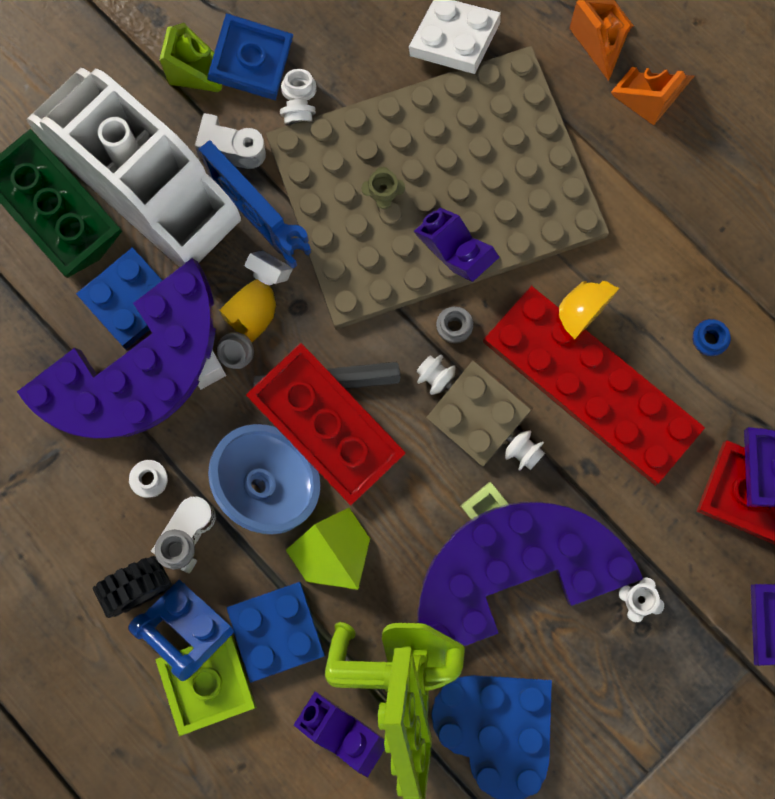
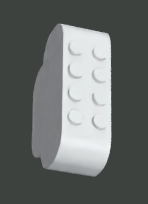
M80 68L27 118V122L36 135L60 161L179 267L191 258L199 263L241 221L239 211L233 201L206 174L204 167L189 147L116 81L99 69H94L90 73L86 69Z

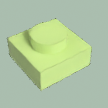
M488 482L460 507L470 519H473L493 508L507 505L508 502L494 485Z

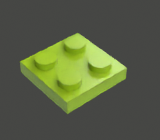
M233 634L185 681H180L172 674V667L162 657L155 659L179 736L257 708ZM190 646L188 648L180 650V652L183 655L189 654L193 650V648Z

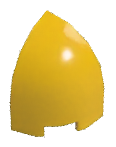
M256 279L237 292L219 311L224 321L236 332L246 335L253 342L266 330L274 318L276 308L274 292L269 285Z
M587 281L581 282L562 300L559 306V318L565 330L576 339L604 310L620 288L607 281H602L600 284L587 283Z

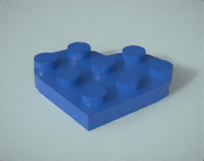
M470 675L458 677L455 681L443 686L436 695L431 717L433 729L439 741L453 753L469 757L470 770L479 788L492 798L525 799L530 795L538 793L541 789V785L546 779L550 758L552 680Z

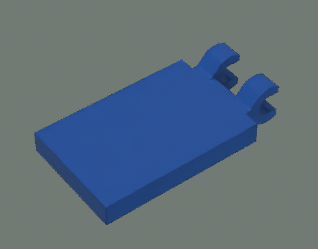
M211 140L201 146L199 152L208 175L223 189L237 209L270 245L284 256L287 265L291 268L297 266L296 260L292 257L296 249H301L309 256L311 249L308 244L309 240L306 230L299 225L285 224L280 214Z

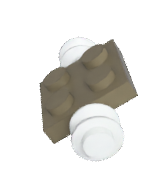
M430 355L416 371L420 375L417 383L421 384L427 381L431 384V395L441 392L446 393L426 417L482 466L489 462L503 444L506 446L509 444L506 448L505 459L508 460L515 457L520 461L519 471L524 466L531 470L545 454L540 449L545 442L542 441L534 444L529 440L531 430L520 432L517 436V433L514 432L532 411L533 407L476 359L468 365L455 381L453 379L456 366L453 365L445 368L441 364L443 355H439L436 358Z

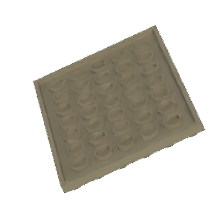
M532 46L480 63L475 74L456 70L313 117V122L300 121L266 133L297 224L307 232L308 244L311 249L309 258L335 330L607 238L609 230ZM379 167L388 168L396 175L397 180H402L405 183L404 193L397 195L391 201V206L388 209L378 208L377 202L372 197L363 195L361 189L362 184L365 181H369L370 176ZM382 185L380 189L385 191L387 187ZM443 208L459 215L471 236L493 246L500 258L473 282L453 273L414 233V230L423 223L424 218L431 212Z

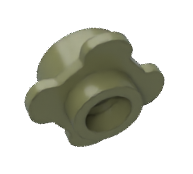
M379 167L370 176L369 181H365L362 184L361 189L363 195L370 196L377 202L378 208L388 209L391 206V201L397 195L404 193L405 183L402 180H397L396 175L388 168ZM382 185L387 187L385 191L380 189Z

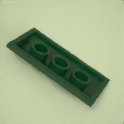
M31 128L0 153V204L66 278H69L98 262L121 234V228Z

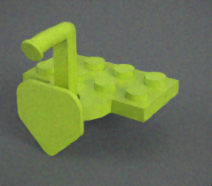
M344 622L336 623L325 670V678L328 684L337 688L385 689L388 692L386 703L381 702L379 704L378 727L379 730H385V752L391 753V774L397 776L398 797H403V799H426L432 737L427 719L429 691L443 687L459 677L464 665L465 647L426 624L392 623L387 625L382 631V642L387 662L345 661L349 642L356 636V632L349 624Z

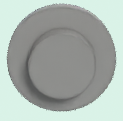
M230 332L224 335L218 342L217 355L220 362L226 367L241 369L247 366L253 359L254 347L246 335L239 332Z

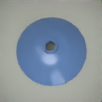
M262 424L239 427L227 434L212 453L208 470L212 494L221 510L241 527L261 534H280L298 527L315 509L320 494L319 472L276 427ZM251 485L258 486L261 493L256 492Z

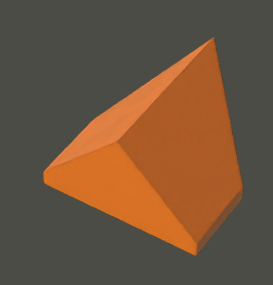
M578 0L569 29L609 81L628 32L634 25L615 0Z
M631 67L611 93L617 100L652 125H655L694 78V75H685L684 71L669 74L668 70H664L660 74L652 73L649 68H646L645 72L642 73L639 72L637 67Z

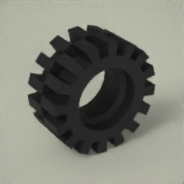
M150 556L149 558L141 559L137 563L133 562L128 567L117 570L114 574L108 575L104 578L105 580L99 581L93 587V591L106 618L119 616L123 612H129L146 601H151L155 596L169 589L172 584L156 556Z

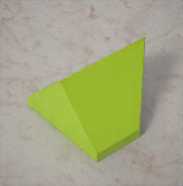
M185 23L168 27L159 61L169 85L219 92L222 89V84L207 80L214 51Z
M347 508L314 524L288 547L286 552L306 582L359 590L370 538L351 509Z

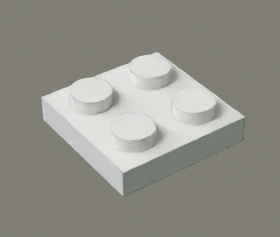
M433 0L409 45V54L411 57L475 74L501 23L500 12L455 0Z

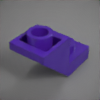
M443 208L428 214L424 218L423 223L414 230L416 236L453 273L471 282L477 279L500 258L493 246L471 236L459 215Z
M316 691L294 723V726L314 743L336 754L355 771L367 778L385 750L384 738Z

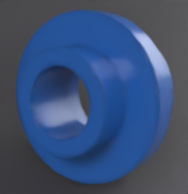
M708 319L697 325L693 331L692 340L695 348L700 353L707 356H717L729 347L731 335L724 323L715 319ZM705 334H713L716 338V344L708 343L705 340Z

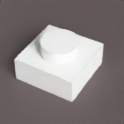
M265 251L250 253L244 265L254 272L253 277L267 285L287 281L293 268Z

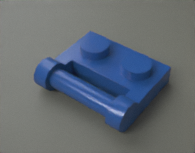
M180 579L145 613L137 615L128 627L129 632L135 638L143 639L172 667V674L180 681L190 678L234 633L232 627ZM163 620L193 650L189 654L183 655L155 627Z

